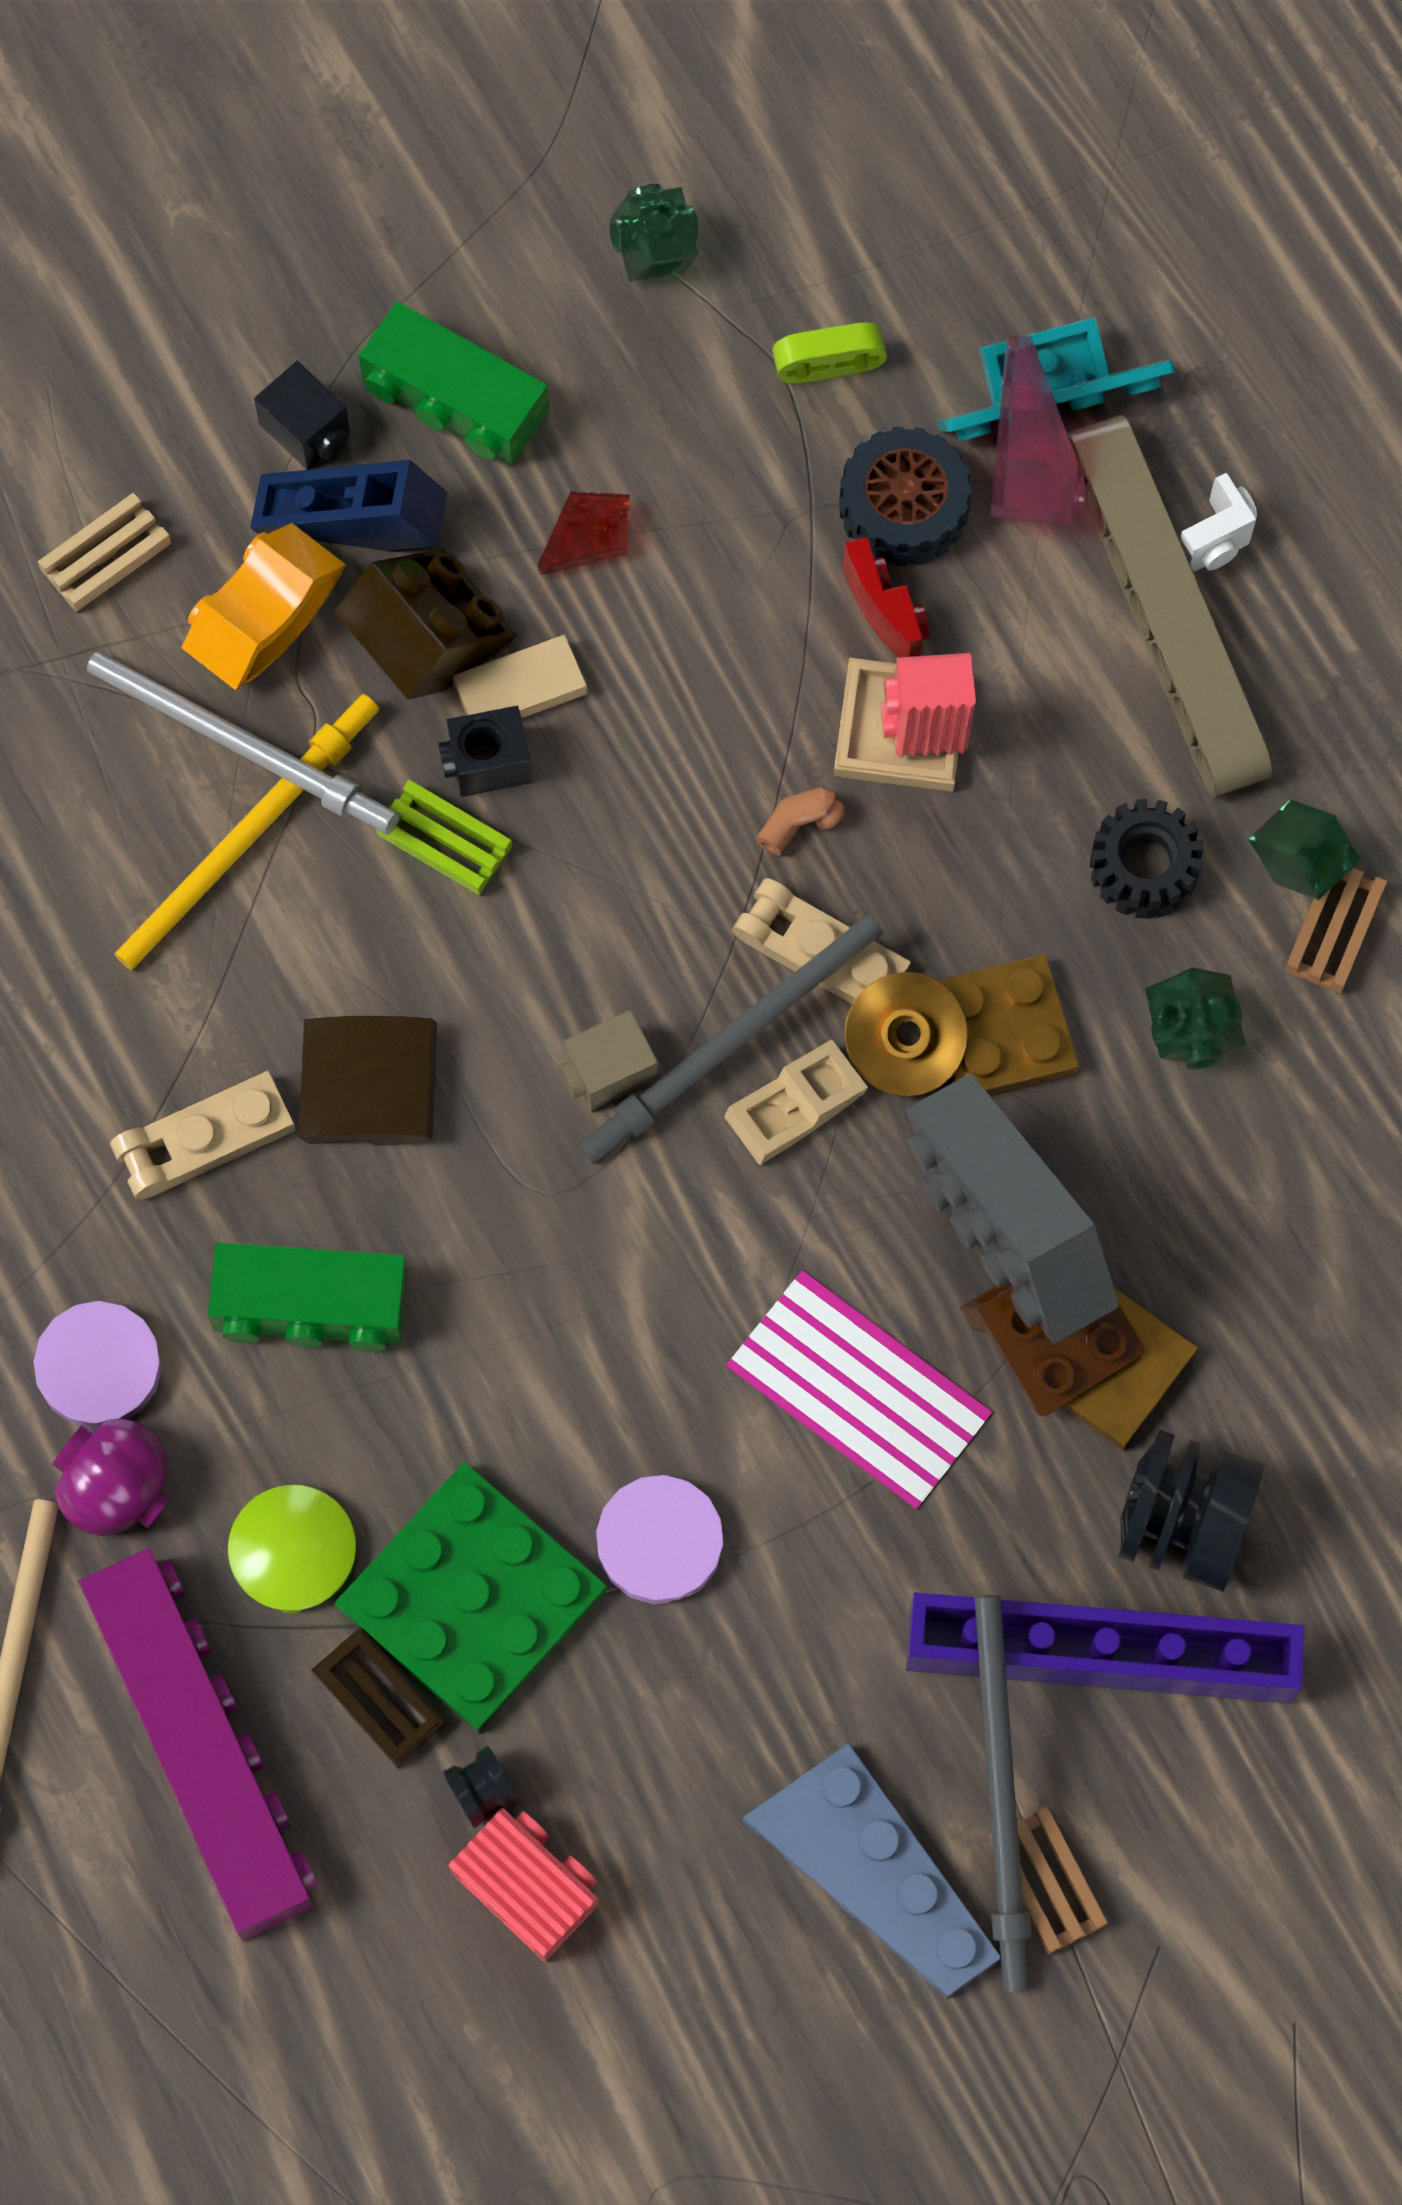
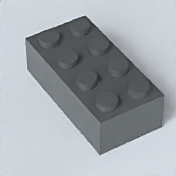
M972 1073L906 1109L914 1132L912 1136L907 1138V1143L920 1167L927 1171L928 1175L921 1178V1184L928 1199L937 1211L940 1212L945 1208L952 1214L950 1216L951 1224L960 1241L968 1250L977 1246L982 1252L980 1260L994 1285L1000 1288L1007 1284L1013 1292L1010 1294L1012 1303L1026 1326L1030 1328L1038 1324L1049 1340L1055 1344L1119 1307L1095 1224Z

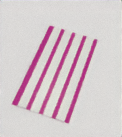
M803 1270L726 1364V1367L916 1510L992 1413L991 1410Z

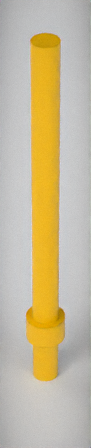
M361 694L332 726L326 723L308 741L311 748L299 760L320 771H323L328 764L336 766L352 749L349 742L380 711L377 704L367 695ZM281 778L114 953L115 957L132 971L304 789Z

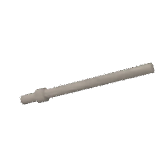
M100 651L95 652L90 658L87 665L88 673L322 799V807L342 818H347L351 815L386 835L392 833L397 826L399 813L362 794V786L342 775H336L333 778Z

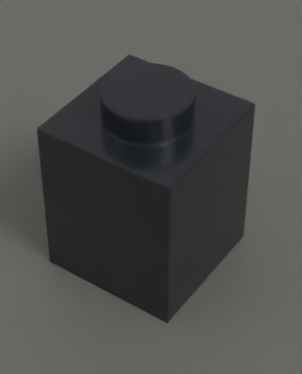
M298 360L254 397L259 425L306 470L311 468L321 458L323 460L332 458L342 449L347 441L348 434L350 433L347 407Z

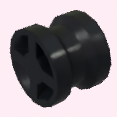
M489 1746L478 1751L474 1762L465 1767L453 1765L442 1771L473 1829L484 1824L488 1813L499 1807L509 1810L519 1804V1800L506 1774Z

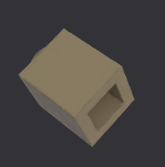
M631 1009L563 1041L565 1062L558 1065L561 1077L573 1099L583 1095L591 1113L658 1081V1062Z

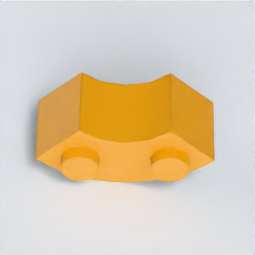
M293 523L269 534L263 532L255 537L244 553L243 560L245 562L234 576L218 592L212 596H204L194 606L188 617V623L191 625V628L181 648L234 690H238L255 679L288 649L324 604L346 566L345 563Z

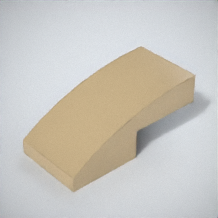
M831 1039L783 1067L779 1077L729 1106L724 1118L757 1163L761 1165L840 1113L862 1096L868 1087Z

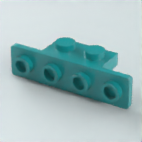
M1096 317L978 347L992 406L939 419L937 423L940 432L956 431L958 441L993 432L990 423L993 420L1012 416L1014 425H1021L1049 417L1047 406L1069 400L1070 409L1077 410L1105 402L1103 391L1125 386L1127 395L1160 388L1162 386L1159 376L1173 373L1175 368L1173 360H1163L1109 374Z

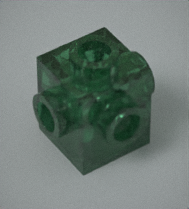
M646 184L636 187L627 193L625 199L612 215L609 223L611 243L616 253H622L629 282L684 273L699 255L696 244L699 231L698 220L694 208L691 205H686L682 187L662 190L660 184Z
M1192 967L1145 988L1152 1019L1151 1033L1158 1048L1159 1058L1184 1062L1189 1069H1205L1220 1064L1224 1060L1223 1054L1246 1045L1241 1025L1242 1010L1239 1001L1235 997L1231 975Z

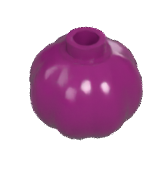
M108 1419L95 1432L85 1424H82L52 1463L53 1466L63 1473L54 1487L59 1509L71 1524L88 1534L97 1536L116 1535L131 1526H135L137 1522L148 1529L171 1500V1497L162 1491L165 1486L169 1466L166 1450L160 1439L150 1429L135 1421Z

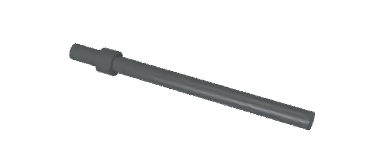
M867 914L640 1096L636 1097L633 1093L613 1108L616 1115L578 1144L583 1153L594 1164L630 1134L637 1138L655 1123V1120L652 1118L654 1115L881 936L884 932L870 914Z
M983 1595L974 1597L997 1901V1910L991 1912L993 1940L1000 1942L1003 1991L1016 1993L1029 1990L1026 1939L1032 1937L1030 1909L1023 1908L1001 1595Z

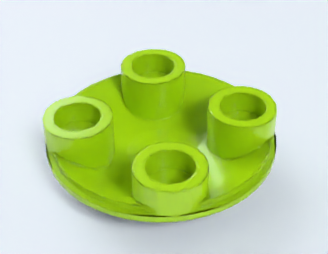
M303 1485L278 1486L254 1497L235 1519L228 1541L230 1567L240 1587L258 1603L287 1614L300 1613L331 1598L347 1580L357 1555L354 1529L344 1509L326 1493Z

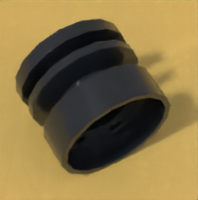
M1159 1429L1154 1443L1138 1461L1120 1517L1121 1547L1118 1557L1134 1562L1143 1535L1156 1539L1149 1567L1159 1570L1165 1562L1173 1545L1185 1548L1183 1579L1223 1592L1249 1522L1262 1478L1264 1463L1223 1451L1208 1476L1197 1472L1199 1442L1189 1440L1181 1464L1178 1466L1167 1462L1175 1434Z

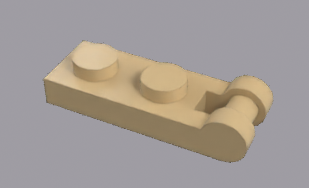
M764 878L754 894L757 902L749 914H741L732 928V932L745 944L796 972L850 929V927L797 898L779 882ZM776 915L792 923L784 936L774 932L769 927ZM873 941L820 983L819 986L853 1004L860 992L870 983L889 974L909 972L911 962Z
M266 1071L143 1128L137 1127L124 1131L111 1140L110 1146L117 1161L125 1162L131 1174L127 1183L136 1200H143L162 1193L296 1130L269 1071ZM165 1146L172 1160L162 1165H154L148 1153Z

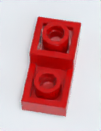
M868 537L845 542L843 570L852 594L866 620L879 638L896 656H921L922 641L930 638L928 621L922 604L912 605L907 585L891 589L886 562L883 556L873 557Z

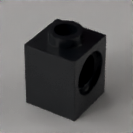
M518 705L446 719L449 741L438 743L444 776L445 778L457 776L461 797L532 783L530 757ZM485 744L491 745L499 751L493 758L488 760H476L468 755L474 747Z

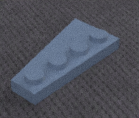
M846 1744L742 1818V1822L759 1837L762 1836L784 1856V1859L804 1876L807 1875L835 1900L836 1904L866 1926L882 1940V1943L946 1999L1000 1961L1001 1956L849 1744Z

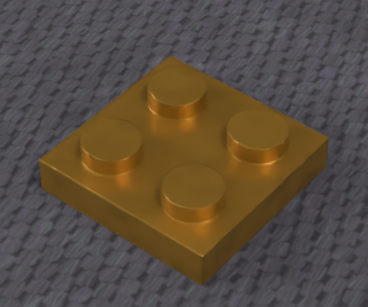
M1046 954L938 980L949 988L959 1000L968 1024L966 1053L959 1068L951 1077L952 1083L972 1073L986 1092L993 1096L1078 1074V1060Z

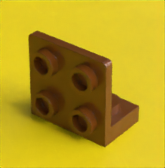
M1007 1284L1000 1288L993 1286L960 1307L972 1329L989 1332L1033 1409L1040 1416H1047L1145 1352L1141 1340L1120 1305L1115 1310L1055 1344L1049 1340L1038 1324L1030 1328L1026 1326L1012 1303L1010 1294L1013 1292Z

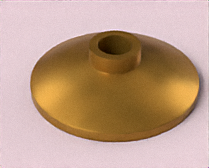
M899 972L873 981L856 997L846 1019L845 1044L853 1066L869 1084L892 1095L915 1096L940 1087L957 1071L967 1049L968 1024L959 1000L943 983L921 973ZM907 1021L916 1023L921 1031L920 1039L914 1045L904 1043L900 1037V1028Z

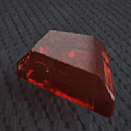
M570 491L538 563V573L545 575L626 555L630 494Z

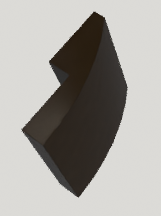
M339 1016L304 1019L298 1137L308 1144L366 1139L376 1146L431 1141L433 1137L437 1022L432 1018L406 1016Z

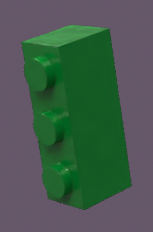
M399 301L395 302L358 355L362 382L373 396L386 403L391 404L397 401L413 410L415 416L427 427L439 432L446 429L464 439L465 444L474 453L488 460H493L496 457L512 466L549 412L547 384Z
M215 1242L208 1317L213 1331L222 1332L224 1339L235 1342L252 1343L259 1341L260 1335L285 1336V1342L301 1347H318L323 1345V1339L348 1341V1346L356 1350L383 1351L386 1349V1343L402 1344L408 1280L405 1255Z

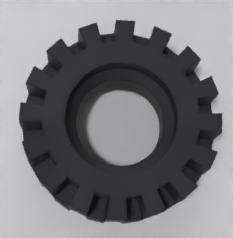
M1137 799L1134 809L1131 810L1124 803L1116 808L1114 817L1108 814L1104 818L1100 831L1096 832L1089 868H1093L1091 874L1094 887L1099 885L1102 887L1100 897L1107 904L1113 898L1117 901L1115 910L1124 915L1127 908L1130 907L1137 909L1135 918L1146 919L1148 910H1155L1156 918L1165 916L1169 906L1173 905L1177 910L1184 904L1187 894L1191 896L1195 889L1203 860H1201L1204 851L1203 840L1197 841L1196 839L1199 829L1194 821L1188 825L1184 823L1186 816L1184 811L1177 808L1173 815L1166 812L1168 802L1157 800L1155 808H1147V799ZM1142 839L1153 840L1159 843L1169 855L1170 866L1162 875L1155 878H1141L1134 875L1128 870L1123 860V852L1129 844Z

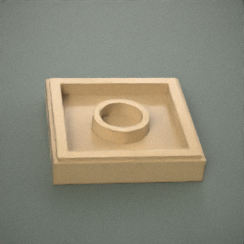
M849 658L833 777L953 792L959 753L956 749L951 755L943 750L939 756L931 751L926 757L919 752L914 758L908 753L903 758H900L895 754L894 738H883L881 702H884V678L895 677L896 664Z

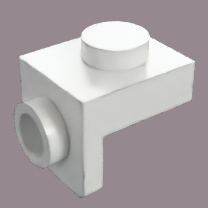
M1227 473L1214 479L1209 501L1216 514L1183 530L1181 533L1180 544L1192 572L1205 566L1207 570L1218 569L1230 562L1237 555L1239 549L1250 543L1257 518V510L1247 490L1242 486L1236 488Z

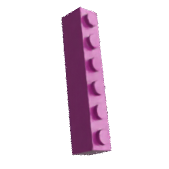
M147 1548L78 1580L238 1936L242 1941H245L314 1908L307 1891L318 1886V1883L303 1851L300 1850L290 1855L280 1832L291 1827V1824L276 1792L273 1791L263 1796L253 1773L265 1767L249 1733L236 1737L227 1715L238 1710L222 1674L211 1680L200 1657L210 1653L211 1649L196 1617L184 1622L174 1600L184 1596L185 1592L170 1560L158 1565L150 1548Z

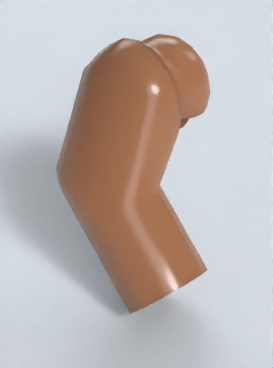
M822 787L788 796L780 801L757 835L756 842L767 852L780 856L800 826L815 821L820 829H833L844 817V805L835 799V792Z

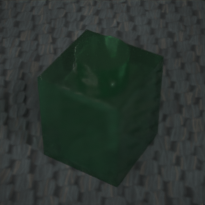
M1291 799L1248 839L1275 884L1320 900L1361 860L1335 815Z

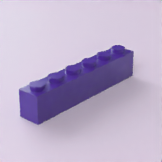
M914 1592L910 1606L906 1671L980 1677L974 1597ZM1001 1600L1006 1677L1009 1680L1292 1703L1302 1690L1304 1625Z

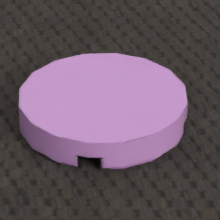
M103 1301L75 1305L55 1317L40 1336L33 1360L36 1384L50 1408L72 1424L80 1426L85 1424L87 1427L98 1429L108 1419L127 1418L128 1420L140 1413L155 1394L162 1370L157 1340L144 1319L123 1305Z
M667 1475L641 1477L620 1488L603 1508L596 1530L599 1560L610 1582L630 1598L654 1605L670 1603V1601L680 1600L685 1596L687 1598L700 1591L716 1572L723 1550L721 1518L710 1498L692 1483Z

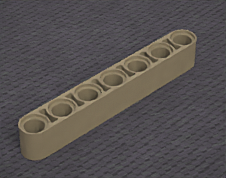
M1119 415L1065 433V451L1071 470L1206 791L1214 798L1270 779L1272 777V766L1266 744L1128 420L1125 416Z

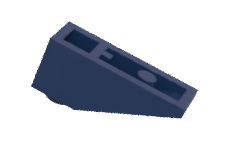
M411 460L261 474L250 528L258 534L263 532L269 534L293 523L315 541L381 550L437 546L447 491Z

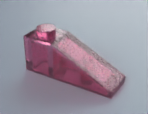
M1007 336L990 516L1072 524L1073 512H1080L1083 505L1085 492L1084 477L1077 476L1078 462L1032 338L1029 336Z

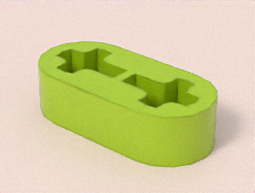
M869 322L788 335L777 341L772 348L778 378L782 382L790 384L807 383L868 372L880 367L887 359L881 327Z

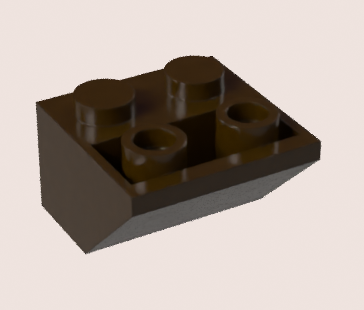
M444 548L371 562L334 612L407 700L444 692L453 685V675L480 666L510 644L517 635L504 620L499 606L481 593L466 575L463 564L456 557L447 553Z

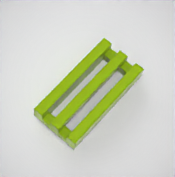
M408 780L402 789V796L399 800L395 799L389 807L399 813L397 826L389 835L376 829L377 835L475 894L480 895L511 850V839L415 782ZM413 804L419 806L493 850L492 853L485 852L411 807ZM402 820L444 846L481 866V869L476 874L400 829L398 826Z

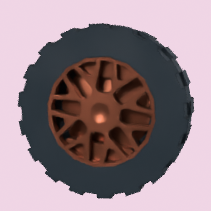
M903 426L893 427L892 431L884 433L879 431L871 435V439L867 442H861L854 449L852 458L847 459L840 484L839 513L840 518L844 519V530L848 537H852L854 540L868 537L873 556H883L885 561L896 563L895 566H907L908 563H918V565L928 563L930 558L944 555L948 552L949 546L953 542L956 544L962 536L963 526L967 524L972 485H969L970 471L967 464H963L961 453L956 447H950L942 436L938 434L934 436L926 433V429L915 427V430L904 429Z

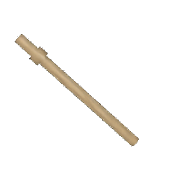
M36 1499L33 1502L0 1657V1782L59 1508L57 1503L48 1500Z

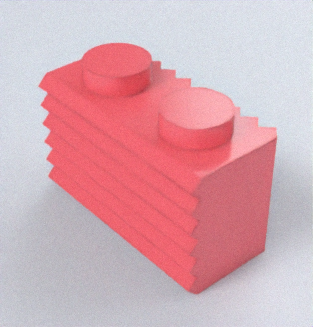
M971 653L896 658L895 677L884 678V702H881L883 738H894L895 754L900 758H903L906 753L914 758L919 752L926 757L931 751L939 756L943 750L951 755L955 749L963 754L968 749L976 705Z
M502 1808L479 1831L476 1837L460 1851L458 1856L448 1865L449 1870L465 1888L526 1944L531 1951L543 1962H546L599 1906L598 1897L591 1892L598 1882L572 1856H569L563 1863L555 1858L544 1847L550 1836L527 1813L522 1811L514 1819Z

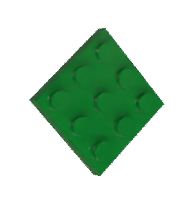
M463 1462L338 1598L335 1606L358 1628L361 1627L377 1645L479 1734L606 1593L607 1585L469 1465Z

